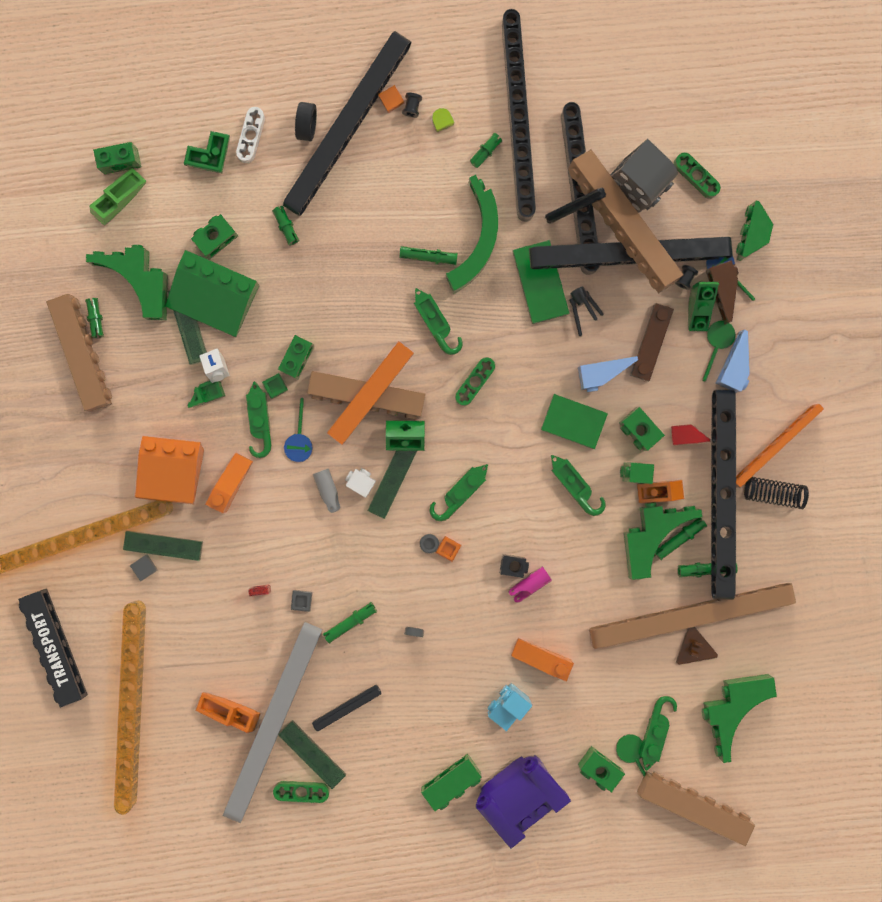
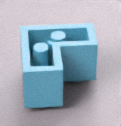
M512 683L509 686L505 685L499 693L501 696L498 700H493L487 708L489 710L487 712L488 717L505 731L510 728L516 719L521 721L533 706L530 698Z

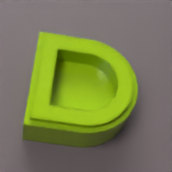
M439 108L433 113L432 121L437 132L454 125V120L447 109Z

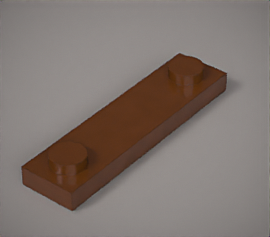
M658 303L654 304L637 355L638 360L635 362L630 376L650 381L674 311L673 308Z

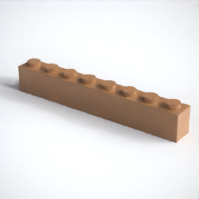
M592 149L575 158L568 168L570 176L577 181L585 195L596 189L604 188L606 197L592 205L595 210L599 211L605 224L610 226L615 233L616 239L626 248L627 254L637 263L640 272L648 278L651 287L656 289L659 294L676 283L684 274Z

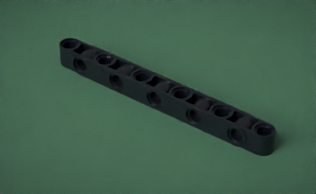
M714 390L712 393L711 594L713 599L734 600L736 593V394L734 390ZM721 413H724L727 416L726 422H723L721 420ZM721 451L727 454L726 460L720 457ZM722 489L727 492L725 499L720 496ZM723 527L727 531L724 538L720 535V530ZM723 566L727 570L725 576H721L720 569Z

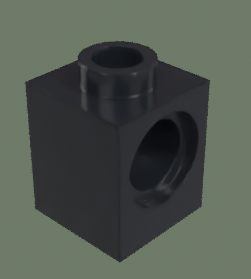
M502 554L499 573L501 575L524 578V573L527 574L529 562H526V558ZM513 561H518L520 564L519 569L516 571L510 570L509 567Z

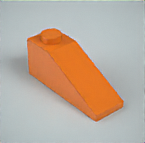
M235 453L214 486L206 505L221 513L227 512L253 461Z
M520 638L517 639L511 654L512 657L566 682L574 665L571 659Z

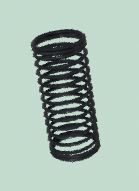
M752 476L745 484L744 497L748 501L752 499V501L756 500V502L773 503V505L790 506V508L794 507L803 510L808 502L809 489L806 485L799 486V484L782 483V481L765 480L764 478ZM752 482L751 492L749 495V489ZM761 483L759 499L757 500L758 489ZM765 484L764 498L763 500H761L763 486ZM773 484H774V490H773V494H772V501L770 502L771 490H772V486H773ZM770 485L768 500L766 501L767 487ZM777 485H778V491H777V495H776V502L774 503L775 494H776V487H777ZM781 486H782V493H781L780 503L778 504V500H779V496H780V488H781ZM785 487H787V491L785 494V503L782 504L784 498V490ZM791 487V492H790V496H789V504L787 505V500H788V495H789V488ZM802 490H804L803 504L800 506Z

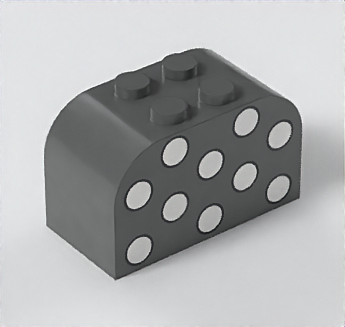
M647 138L627 155L610 175L639 213L644 209L649 210L660 201L661 198L659 196L667 192L674 185L672 181L678 175V171L671 160Z

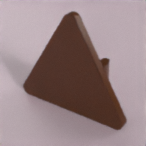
M692 627L687 629L676 663L680 665L717 658L718 654L699 631Z

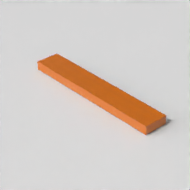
M398 341L327 434L343 445L410 360L414 352Z
M820 404L811 405L736 475V487L740 488L824 408Z

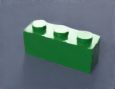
M466 754L423 785L421 793L434 812L438 809L443 810L453 798L458 799L465 793L464 790L479 784L482 778L481 771L471 757Z

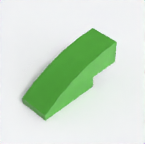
M131 168L104 189V194L89 205L90 213L105 226L137 195L146 184V180Z

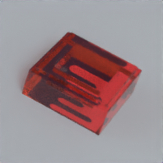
M271 585L249 588V597L269 594L271 592Z

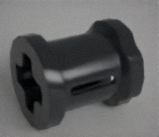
M408 92L405 95L407 100L402 114L417 118L419 116L418 107L422 101V96Z
M683 265L682 273L684 275L675 284L680 288L689 290L691 288L690 283L694 276L698 275V271L691 266Z

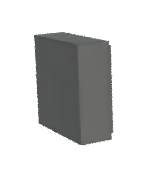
M148 554L130 565L140 581H143L158 570Z
M293 590L291 610L310 612L313 592Z

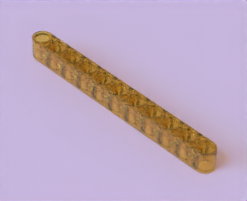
M156 500L0 555V574L168 516L173 511L172 502ZM160 503H163L166 506V511L164 513H161L159 511ZM143 509L146 510L148 513V517L146 519H143L141 517V511ZM124 516L129 518L128 526L123 524ZM106 522L111 525L110 532L105 530ZM88 529L93 532L92 538H89L86 534ZM70 535L74 537L73 545L68 541ZM51 542L56 544L55 551L50 548ZM34 548L38 552L37 557H34L32 554ZM15 555L19 557L18 564L14 561Z
M139 600L128 603L123 610L114 809L121 815L127 814L137 802L146 606ZM132 605L138 608L137 615L132 613ZM131 625L136 626V628H137V633H136V634H134V633L131 632V630H130V626H131ZM130 644L136 647V653L130 651ZM129 664L135 666V672L129 670ZM128 683L134 685V691L128 689ZM127 702L133 705V710L127 708ZM126 722H130L133 726V729H128L126 727ZM125 741L131 743V749L125 746ZM124 761H128L131 764V768L126 767ZM123 780L128 781L130 787L125 786ZM122 800L128 801L129 806H125Z

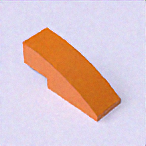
M202 692L195 710L226 726L231 725L246 733L255 730L261 714L244 705L206 692Z

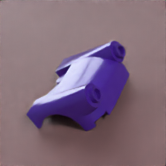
M534 755V757L523 758L521 756L485 783L477 799L476 809L509 848L512 849L526 838L524 832L551 810H554L556 813L571 802V799L566 791L554 780L539 757Z

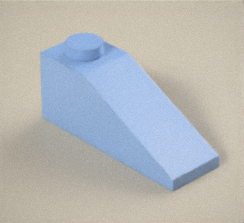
M745 329L738 333L716 381V384L729 390H734L735 393L745 390L749 383L747 379L750 374L748 331Z
M638 357L579 366L578 373L581 390L587 389V392L598 391V387L603 386L635 363Z

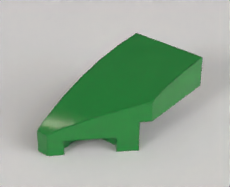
M207 381L195 387L194 395L187 405L188 408L224 397L225 393L221 382L212 383Z

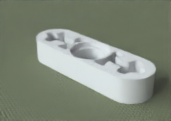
M251 107L247 111L236 150L237 157L243 163H250L254 160L264 126L265 115L258 107ZM256 113H258L260 119H259V118L256 119V121H255L256 127H255V126H253L254 120H253V118H252L251 116H252V115L255 116ZM250 130L256 132V137L253 140L246 139V133ZM244 142L249 145L248 152L250 153L245 158L242 155V152H245L247 148L246 144H243Z

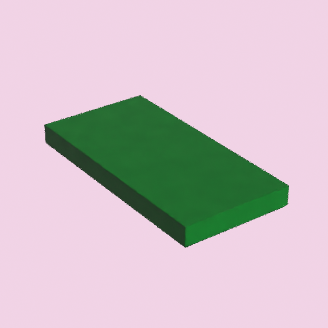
M550 240L513 250L532 324L570 314L558 269H530L529 248L551 246Z

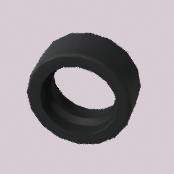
M300 102L298 104L295 118V137L297 140L311 142L314 138L317 120V108L314 103Z

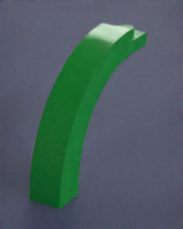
M477 175L469 177L468 183L480 208L482 219L481 235L468 259L454 270L446 273V279L454 294L469 285L482 272L490 259L497 238L498 210L492 189L484 192L486 189L482 179L478 180Z

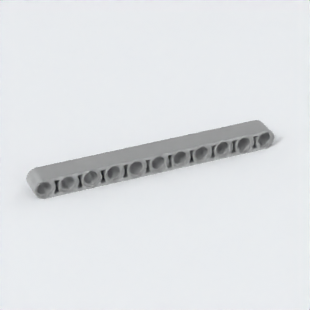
M304 622L225 808L224 817L241 823L323 629Z

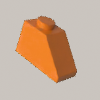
M682 480L637 484L639 503L668 502L684 499Z

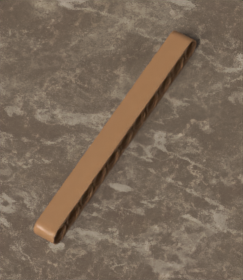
M784 583L735 594L734 600L713 599L589 628L593 648L598 649L796 603L792 583Z

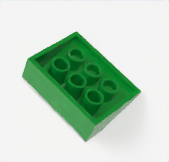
M185 250L176 269L165 307L233 337H237L259 289V284L256 280Z

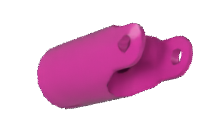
M542 566L509 590V594L511 596L515 595L514 601L516 603L521 602L550 583L552 579Z

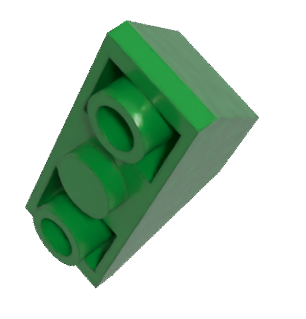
M757 200L748 205L745 212L747 220L746 224H743L740 235H742V240L736 248L737 260L739 261L770 242L774 224L760 201Z
M698 282L692 286L688 301L689 331H708L719 286L718 282Z

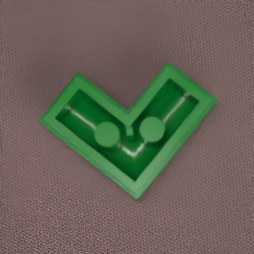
M210 131L207 149L187 146L184 165L222 174L230 135Z

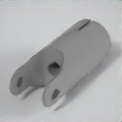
M329 468L313 474L320 496L326 504L328 511L331 513L340 509L338 492Z

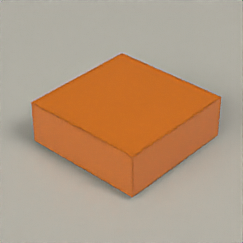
M395 85L378 94L388 113L404 104V100Z
M444 536L436 553L453 562L462 545Z

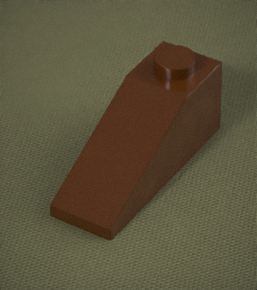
M732 260L706 270L709 282L719 283L715 300L724 325L733 320L738 283V268L733 264Z

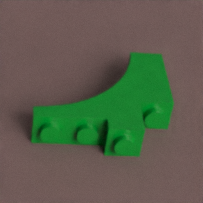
M131 245V248L125 247V255L122 252H112V255H105L104 252L100 251L86 254L87 263L92 266L112 269L121 274L131 284L139 298L143 318L147 320H167V307L165 305L167 302L168 275L159 268H150L149 271V251L143 248L142 245Z
M656 502L645 503V507H640L642 530H640V527L629 528V532H623L628 577L632 580L651 578L653 558L662 540L680 524L695 518H701L702 509H695V506H685L684 510L676 511V508H667L663 512V506H657Z
M769 674L723 680L722 694L726 699L703 702L702 716L712 726V734L716 738L717 743L714 746L715 754L723 763L731 762L733 737L744 716L759 703L777 697L775 679Z

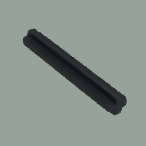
M604 188L596 189L546 214L547 223L551 224L605 198Z
M374 685L314 720L312 722L314 729L320 731L382 694L379 686Z

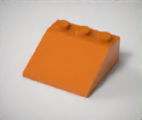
M142 436L138 454L135 498L194 504L204 455L201 442Z

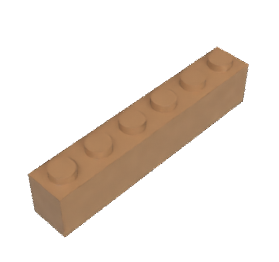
M65 294L46 301L84 411L91 412L111 405L110 399H112V394L109 388H106L104 382L106 377L99 368L98 363L100 360L97 353L93 351L91 335L87 334L85 328L87 322L84 316L80 314L79 309L81 305L79 300L70 294Z
M312 371L307 394L312 395L311 399L323 401V398L331 399L330 403L341 405L343 401L350 404L366 382ZM388 386L370 411L379 412V409L387 410L386 414L398 416V413L406 414L405 418L417 420V417L422 415L426 394Z
M646 771V775L643 777L637 790L642 799L743 846L747 845L755 828V824L750 820L751 817L743 812L738 814L733 811L732 807L726 804L721 806L709 796H699V793L692 788L684 789L675 780L671 779L669 782L663 779V775L655 771L653 773Z

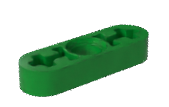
M684 152L676 157L674 165L677 171L704 197L713 198L720 192V183L689 153ZM686 159V165L681 166V160ZM693 165L694 167L688 173L687 170ZM693 171L701 172L702 179L695 180L692 177ZM705 179H707V181L705 182L706 184H704L703 186H701L700 184H701ZM713 185L715 188L709 193L707 189Z
M482 358L457 391L455 399L459 405L466 406L470 404L493 373L495 362L491 358ZM483 362H490V368L492 369H487L483 375H486L484 379L481 374L475 371L478 369L480 372L483 369ZM473 376H477L481 380V384L478 387L470 385V379ZM467 385L468 388L474 390L475 393L472 394V392L470 391V393L467 396L469 400H464L463 402H461V397L459 396V394H464L467 391V389L464 388V386Z
M280 781L273 790L275 799L289 802L323 803L328 799L330 789L325 783ZM284 787L285 791H290L291 787H294L292 796H290L291 792H285L284 795H281V792L277 790ZM303 787L306 789L307 794L300 797L297 795L296 789ZM310 788H313L312 792H318L319 789H322V792L325 793L322 797H319L318 793H313L312 797H309Z

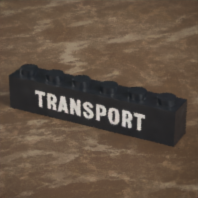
M46 588L19 598V609L24 614L26 627L33 636V645L35 649H38L40 664L46 670V679L54 691L53 697L55 702L61 708L83 699L88 694L48 589Z

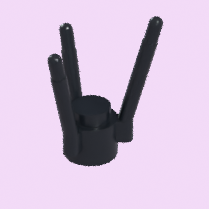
M584 286L570 293L572 298L569 299L580 337L582 336L576 304L578 306L585 304L595 321L598 318L588 301L601 316L604 315Z

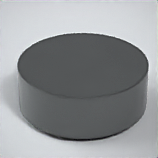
M426 534L421 538L420 547L425 553H433L438 549L439 541L435 535Z
M405 627L404 634L423 637L424 629Z

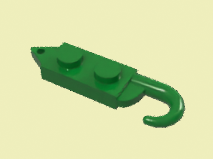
M415 288L414 305L441 350L449 355L457 354L463 346L461 337H458V346L452 349L447 345L444 339L450 333V325L431 294Z
M254 381L249 393L246 394L249 426L253 437L263 439L264 450L257 453L250 446L249 451L256 458H264L270 453L272 446L267 395Z
M551 455L553 468L551 471L582 509L591 516L602 514L606 507L604 498L600 497L601 506L599 509H592L587 503L592 494L590 486L568 459Z
M488 464L475 468L472 467L446 493L445 502L449 508L443 514L438 515L435 513L434 507L436 502H433L429 509L432 518L436 521L449 519L486 481Z
M670 696L660 697L656 701L652 716L648 722L639 753L646 771L656 762L660 761L669 730L668 718L660 714L663 704L670 702L673 705V711H677V703Z

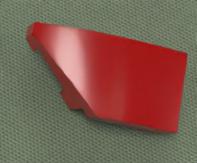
M692 424L671 426L673 445L711 442L709 437Z

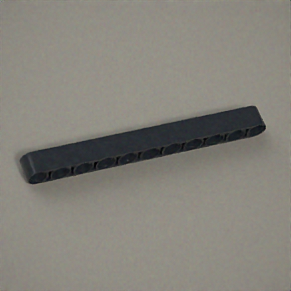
M508 9L503 14L502 36L516 208L518 218L521 221L527 222L533 218L536 205L521 20L517 10ZM513 19L515 23L510 24L506 20ZM515 38L517 42L511 43L508 39ZM514 56L518 58V61L512 62L509 58ZM517 75L520 80L514 81L511 79V76ZM518 94L522 99L515 100L512 96ZM520 113L523 115V118L517 119L514 117V114ZM522 132L525 137L518 138L515 133ZM524 151L527 156L519 157L517 152ZM522 169L526 170L528 172V175L523 177L518 173V171ZM523 188L528 189L530 194L524 196L520 193V190ZM528 207L531 210V214L525 215L521 209Z
M396 31L391 34L283 202L285 208L298 216L304 213L376 102L378 94L383 91L407 54L412 43L409 39Z
M731 237L659 240L674 262L716 260L719 257H726V259L733 257ZM621 242L529 248L530 269L637 264L627 254L626 248Z

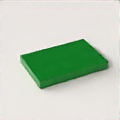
M553 394L541 430L595 449L608 413Z

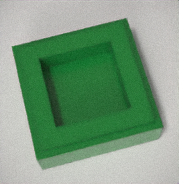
M280 373L262 382L271 399L288 391Z

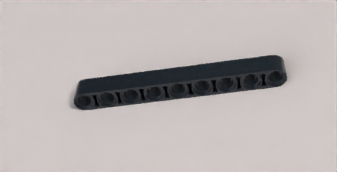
M575 102L567 103L561 113L567 169L575 158L586 152L581 111L579 105ZM566 111H573L575 116H568ZM574 129L577 135H570L568 130ZM577 148L580 151V154H573L571 152V149ZM568 170L571 200L574 201L585 194L576 190V186L579 184L570 176ZM592 204L586 206V212L578 210L573 213L577 244H583L584 242L598 243ZM582 223L588 224L589 227H590V230H589V231H584V230L581 228V224H582ZM595 266L594 269H589L588 267L580 268L584 274L591 275L600 266Z

